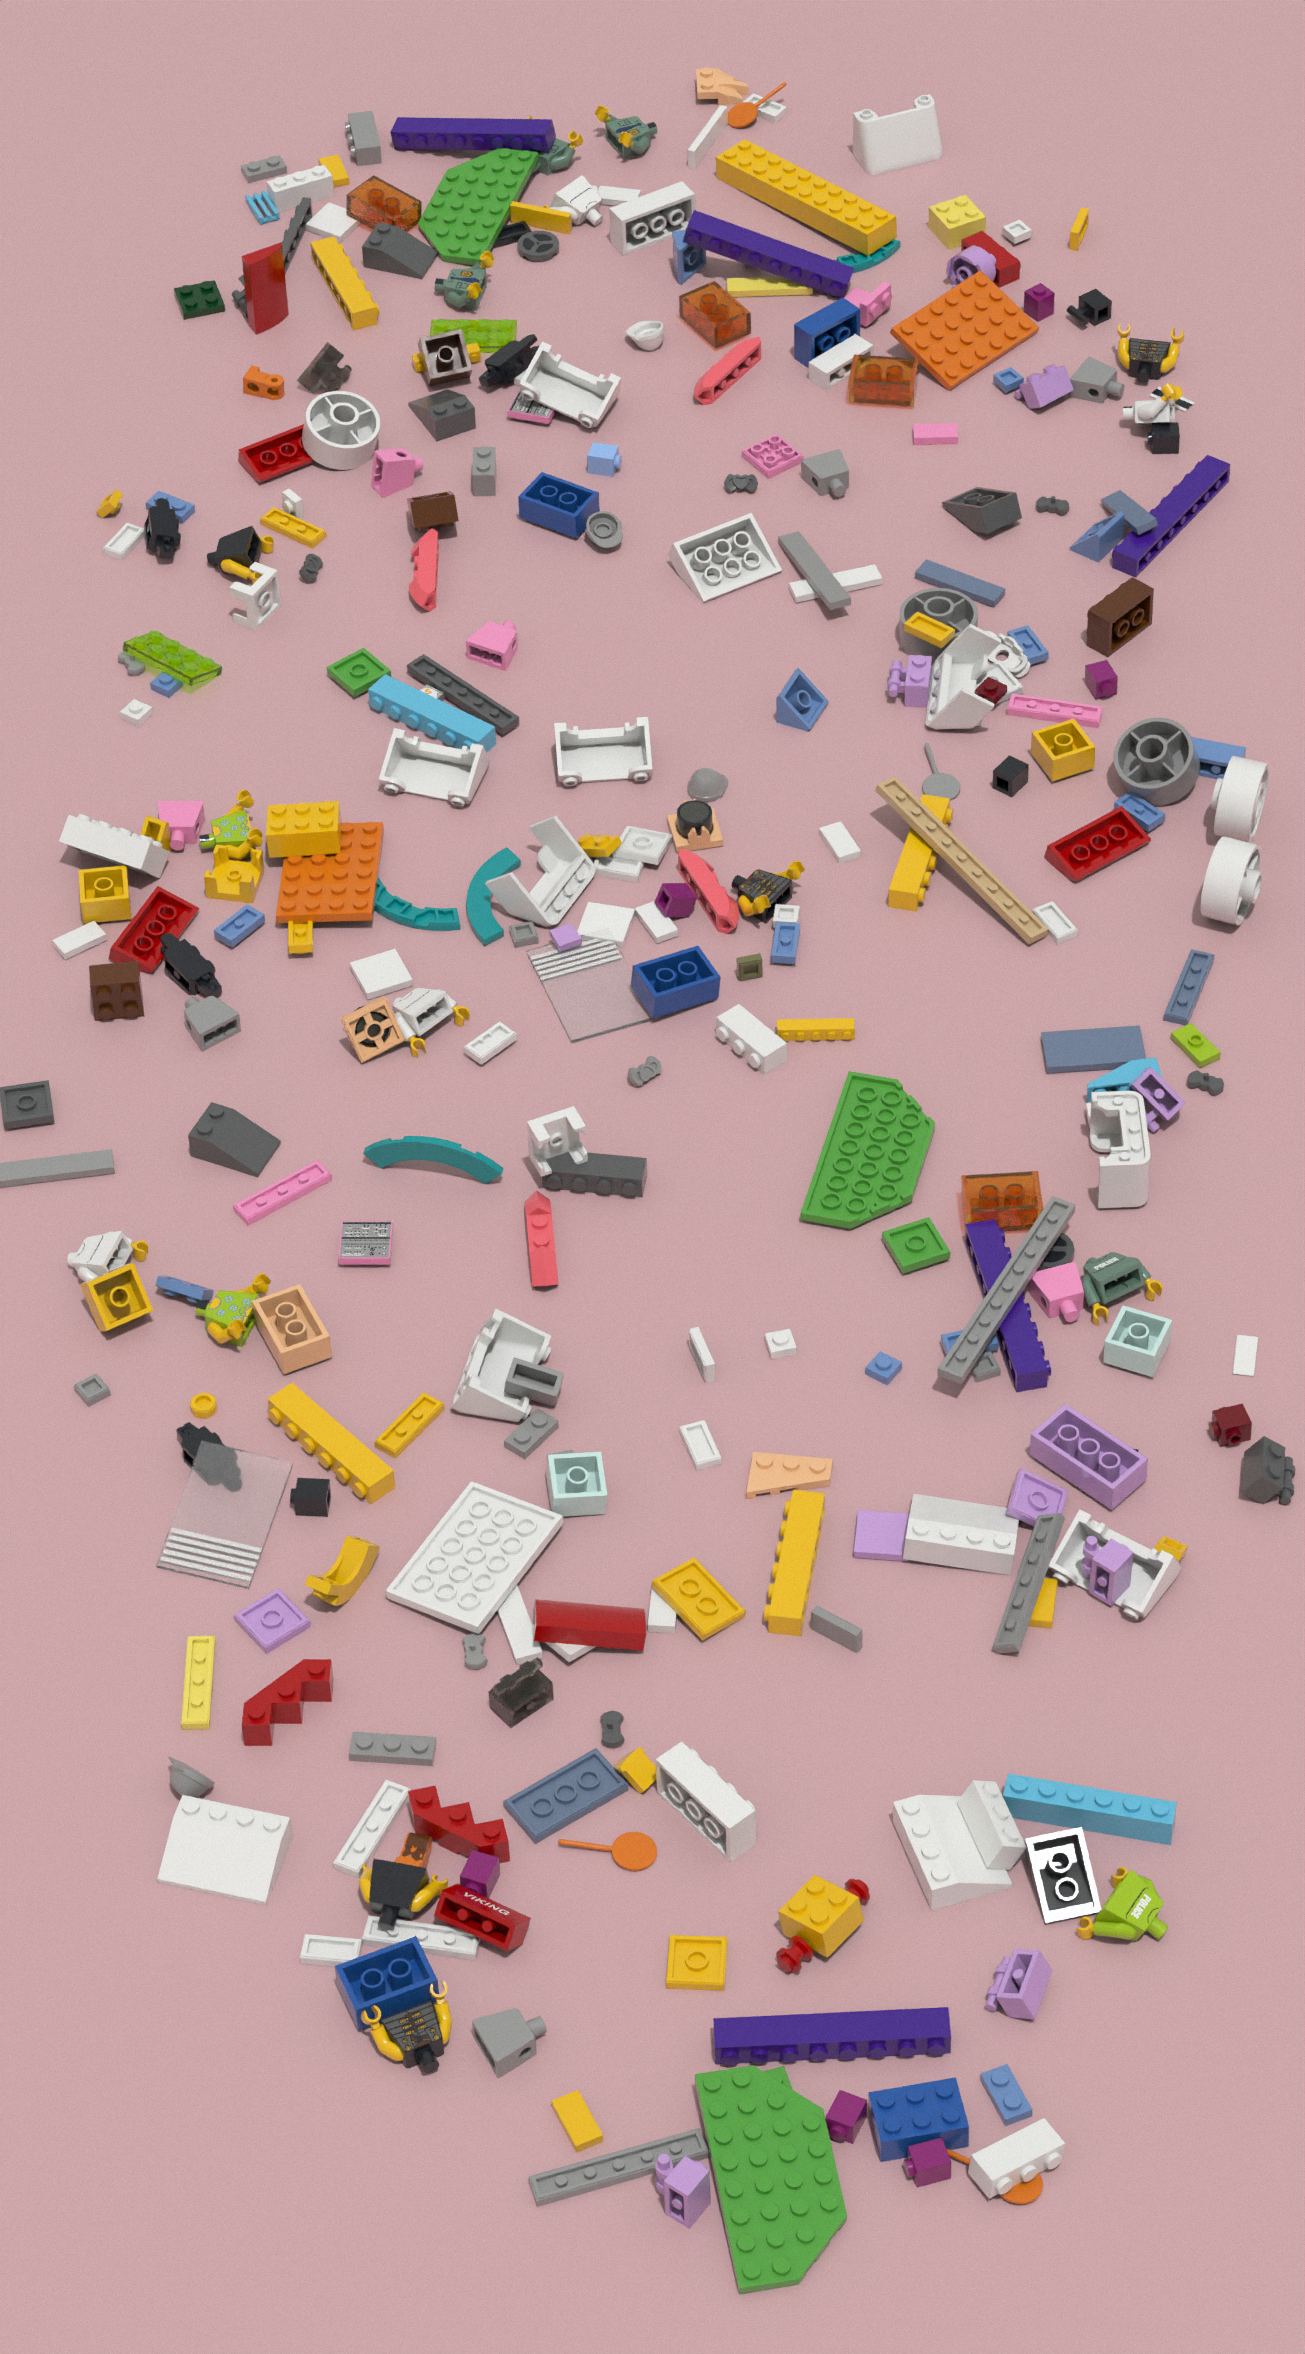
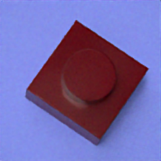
M987 677L976 688L975 694L995 705L1007 693V685Z

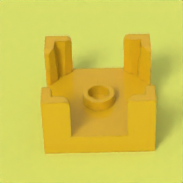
M216 845L213 851L214 870L212 875L210 870H206L204 875L206 898L253 903L265 871L262 850L251 849V863L229 860L228 847Z

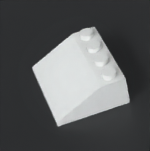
M752 513L675 542L668 553V557L678 575L703 603L782 572Z
M913 1494L903 1559L1011 1576L1019 1519L1006 1514L1007 1508Z
M182 1795L172 1820L157 1880L163 1884L266 1905L293 1839L290 1817Z
M916 1795L893 1802V1824L931 1911L1013 1887L1006 1869H987L957 1804L961 1796Z

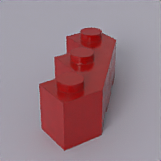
M303 1659L244 1703L242 1717L244 1746H272L274 1724H302L304 1702H332L334 1678L331 1659Z
M436 1785L408 1791L409 1808L415 1833L431 1836L432 1839L438 1841L439 1846L457 1855L462 1853L469 1857L472 1850L499 1857V1864L510 1862L509 1841L503 1819L475 1824L469 1802L441 1808Z

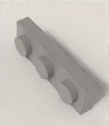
M353 1732L349 1759L350 1761L433 1766L436 1737Z

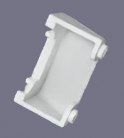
M930 94L921 95L914 100V109L878 117L870 109L853 113V155L867 174L879 175L935 161L942 157V143L936 106Z
M542 341L519 383L521 396L526 400H534L571 417L587 428L597 427L619 394L621 377L611 373L607 379H604L605 375L600 374L598 378L561 361V355L557 354L554 356L550 351L552 346Z
M636 717L637 722L632 726L628 722L625 723V727L578 730V726H573V730H570L566 727V722L554 723L559 782L565 786H575L578 783L629 779H634L635 781L647 780L652 775L648 717Z
M394 728L378 779L381 785L384 786V790L390 793H398L399 791L450 801L452 804L460 807L471 802L490 761L483 745L472 743L470 750L467 746L457 749L421 742L419 737L414 736L413 739L406 737L405 730Z
M495 1308L473 1341L451 1408L460 1413L514 1422H519L521 1418L525 1420L532 1407L529 1404V1398L504 1392L506 1378L514 1357L537 1365L540 1360L545 1361L551 1351V1347L548 1346L551 1335Z
M1079 1509L1050 1561L1049 1568L1054 1572L1053 1577L1064 1584L1070 1581L1089 1591L1090 1578L1084 1577L1081 1569L1082 1559L1085 1557L1083 1545L1087 1537L1095 1536L1101 1550L1110 1539H1113L1120 1544L1126 1545L1134 1552L1130 1587L1114 1604L1124 1608L1123 1612L1133 1619L1138 1620L1139 1616L1145 1618L1177 1578L1182 1567L1173 1555L1163 1550L1161 1553L1154 1548L1151 1550L1110 1530L1103 1523L1091 1521L1092 1515Z

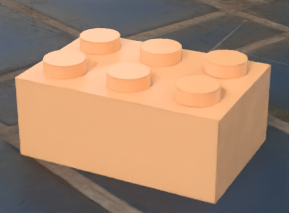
M301 1284L252 1301L254 1322L283 1374L332 1357L330 1336Z

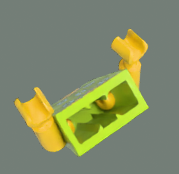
M243 789L237 794L239 803H235L228 813L211 821V834L199 836L201 850L214 848L216 845H224L228 847L229 859L239 861L242 858H251V849H256V847L262 845L263 839L261 837L263 834L258 828L252 829L248 812L244 810V807L250 808L254 804V800L247 790Z
M260 1273L254 1278L253 1284L245 1289L235 1291L220 1290L217 1292L212 1303L199 1300L196 1306V1315L205 1317L206 1330L218 1343L222 1344L228 1341L243 1347L255 1326L252 1301L259 1299L260 1293L266 1294L269 1287L267 1285L271 1283V1280L266 1274Z

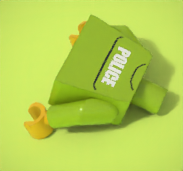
M1119 1867L1117 1869V1876L1111 1875V1885L1115 1889L1095 1916L1096 1922L1093 1924L1089 1917L1084 1916L1080 1919L1081 1927L1084 1928H1076L1078 1937L1085 1940L1090 1939L1095 1934L1096 1936L1136 1941L1145 1931L1159 1940L1169 1926L1156 1917L1164 1903L1159 1897L1152 1880L1137 1875L1132 1869L1128 1872L1125 1867Z

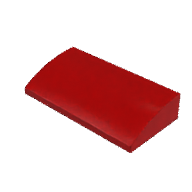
M281 243L241 256L248 323L256 335L276 326L289 315Z
M304 424L241 448L238 452L239 463L259 483L312 463L315 460L308 455L303 447L302 432Z
M1120 806L1047 845L1044 857L1060 873L1077 882L1149 843L1151 838L1124 807Z
M157 886L112 945L108 959L115 963L138 961L140 971L153 973L164 958V955L161 953L162 943L160 937L163 934L172 933L178 939L198 913L199 907Z
M535 1599L534 1641L644 1650L646 1639L644 1609Z

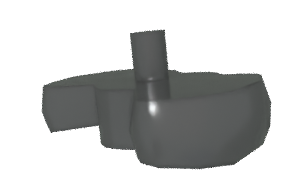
M729 474L725 479L724 485L728 492H733L736 489L741 491L746 489L753 493L757 489L758 481L753 474H744L742 476Z
M1043 496L1036 501V509L1038 512L1046 510L1049 513L1057 512L1063 516L1069 511V503L1067 500L1055 499V496L1051 498Z
M315 554L306 555L304 565L299 571L300 576L305 581H316L315 573L323 565L320 557Z
M1198 1070L1191 1072L1187 1078L1189 1088L1198 1087L1202 1091H1209L1213 1096L1222 1093L1224 1088L1222 1078L1209 1076V1073H1201Z
M617 1711L605 1712L600 1717L603 1736L601 1743L607 1748L620 1747L625 1741L620 1728L624 1717Z

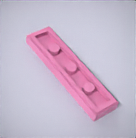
M1011 694L1007 707V715L1060 723L1075 719L1081 726L1099 728L1103 714L1102 706L1020 694Z
M316 1160L234 1204V1212L249 1226L332 1181V1174Z

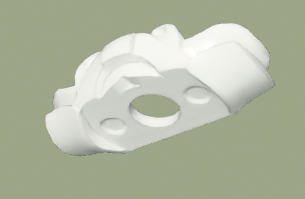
M986 631L1001 639V643L991 652L988 660L994 663L998 661L996 657L1000 652H1008V658L1001 661L1015 677L1020 678L1027 674L1030 662L1027 656L1023 654V649L1018 645V642L1010 636H1004L1001 633L996 635L991 631Z

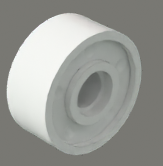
M347 391L323 393L313 399L307 408L302 432L303 447L313 460L325 467L337 470L358 468L367 463L374 455L380 429L379 414L368 400L357 394Z
M1237 756L1231 757L1224 779H1217L1212 796L1211 809L1216 810L1214 834L1216 836H1225L1252 843L1260 823L1266 799L1270 774L1269 763Z
M1225 836L1219 839L1212 853L1201 895V915L1203 917L1234 925H1240L1243 922L1251 903L1256 902L1262 885L1263 872L1260 871V845Z

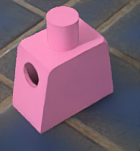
M404 448L374 451L371 487L382 498L410 487L413 484L414 472L423 470L422 459L420 457L414 458Z
M505 621L503 625L487 622L466 640L468 659L504 671L508 668L518 648L516 626L511 621Z
M158 801L160 820L169 822L170 847L173 850H181L184 848V844L197 843L205 822L203 801Z
M1076 1262L1037 1271L1028 1283L1029 1294L1047 1317L1054 1318L1063 1315L1067 1322L1078 1319L1079 1311L1083 1309L1084 1290Z

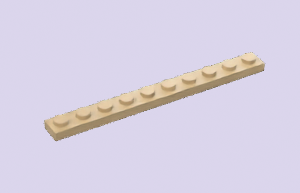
M896 776L877 784L876 792L1028 944L1047 936L1049 928Z

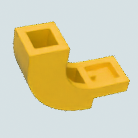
M346 1536L340 1554L330 1570L323 1575H308L305 1585L313 1588L312 1596L334 1606L342 1605L356 1593L365 1581L374 1564L380 1546L358 1536Z

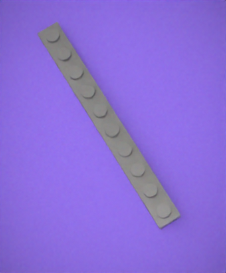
M1054 1196L1051 1197L938 1367V1376L959 1384L963 1383L1075 1213V1204Z

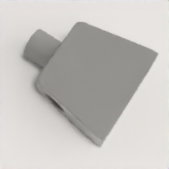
M1088 357L1070 378L1074 390L1069 392V397L1104 403L1110 394L1121 397L1125 385L1117 382V370L1092 357Z
M840 449L801 460V478L821 496L834 493L835 496L840 497L845 494L846 489L849 487V469Z
M209 996L201 1001L196 997H191L185 1002V1026L202 1052L241 1032L239 1013L215 996Z
M516 2008L472 2020L473 2037L497 2078L504 2076L534 2057L537 2053L535 2037L547 2032L541 2016L525 2021L519 2009Z

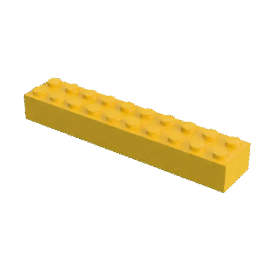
M746 139L716 156L717 178L867 256L897 237L895 215Z

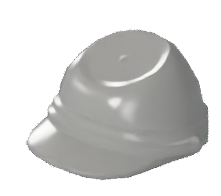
M600 511L588 517L585 532L595 545L602 548H612L622 541L621 521L614 514Z
M709 768L698 769L688 781V795L692 799L706 803L715 801L723 796L728 786V780L724 775Z
M170 1756L168 1757L172 1763L170 1782L181 1796L186 1795L197 1798L214 1784L212 1780L189 1765Z

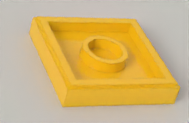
M670 1935L666 1989L724 1991L728 1937Z

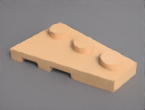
M753 1452L746 1499L756 1498V1494L768 1492L770 1496L780 1494V1490L793 1488L802 1491L828 1487L831 1481L833 1459Z

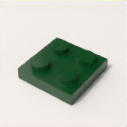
M215 280L174 288V295L184 320L225 312V304Z

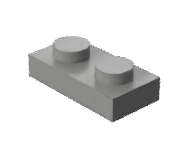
M279 155L241 165V172L247 182L252 183L286 174L287 166Z
M537 1409L504 1440V1448L525 1460L559 1428L558 1420Z

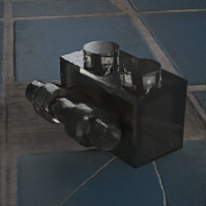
M327 342L297 381L312 394L321 385L326 388L325 393L339 391L341 384L350 377L352 368L349 365H345L343 368L337 366L344 355ZM331 374L335 379H330L328 376Z
M538 1657L531 1662L526 1661L519 1666L520 1669L513 1674L503 1676L500 1679V1683H497L488 1691L490 1709L510 1728L554 1700L553 1682L539 1670L543 1667V1663Z

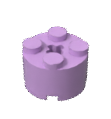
M972 245L948 261L946 267L948 279L951 277L954 283L952 287L954 288L981 270L993 282L996 275V259L983 248Z

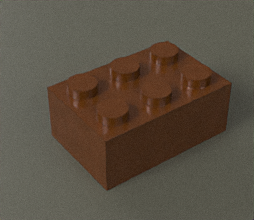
M1132 577L1125 583H1122L1112 593L1106 595L1099 603L1093 605L1087 613V646L1109 657L1152 624L1154 588Z

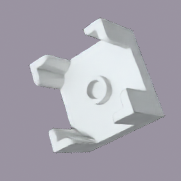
M254 562L250 566V570L262 574V576L252 586L236 581L229 588L232 597L246 602L247 617L234 613L233 622L256 631L281 606L278 570Z
M574 1106L527 1121L529 1157L541 1177L552 1173L546 1161L548 1158L569 1152L577 1165L588 1161L587 1151L579 1139V1131L583 1135L586 1134V1125Z

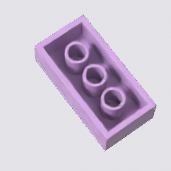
M1067 1404L1031 1433L1030 1455L1111 1510L1147 1480L1148 1458Z

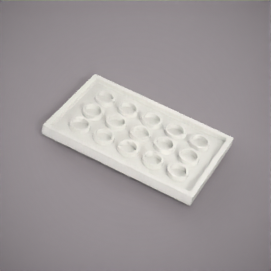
M471 1481L386 1589V1597L479 1634L564 1523L563 1515Z

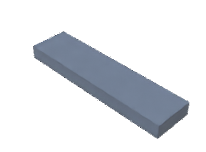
M1121 490L1101 499L1103 507L1112 514L1123 511L1125 514L1124 524L1138 535L1158 525L1154 516Z
M927 559L915 571L916 579L940 588L959 591L970 599L991 607H995L1005 595V588Z
M1191 949L1164 1013L1163 1021L1184 1026L1188 1025L1214 963L1215 954Z

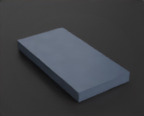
M1140 1025L1041 1032L1047 1073L1116 1069L1131 1060L1146 1059Z
M595 1748L504 1800L503 1805L529 1838L537 1844L629 1789L628 1783L600 1751Z

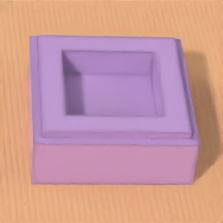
M572 923L549 930L550 938L559 952L582 945V938Z

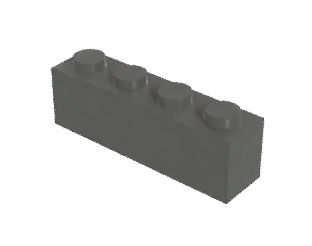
M569 1152L546 1159L552 1173L542 1176V1188L643 1197L647 1179V1158L587 1152L588 1161L577 1165Z

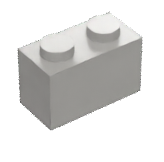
M485 446L473 447V496H496V448Z
M514 1357L506 1378L504 1392L520 1397L525 1396L529 1400L555 1407L564 1373Z

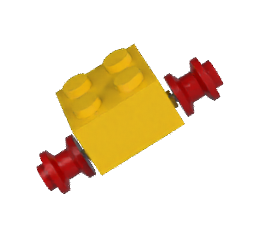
M814 1875L778 1911L783 1934L790 1938L788 1941L789 1948H780L776 1953L777 1963L782 1970L798 1973L802 1968L800 1961H809L814 1955L813 1950L828 1958L864 1921L860 1903H867L870 1899L868 1886L863 1881L849 1879L845 1883L846 1890Z

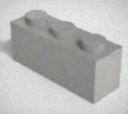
M373 112L349 113V122H345L346 135H348L351 157L356 158L357 166L382 163L381 147Z

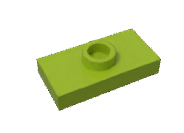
M1192 1023L1171 1032V1039L1199 1068L1220 1059L1221 1052Z

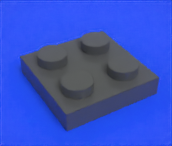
M49 1080L0 1087L5 1129L55 1122Z

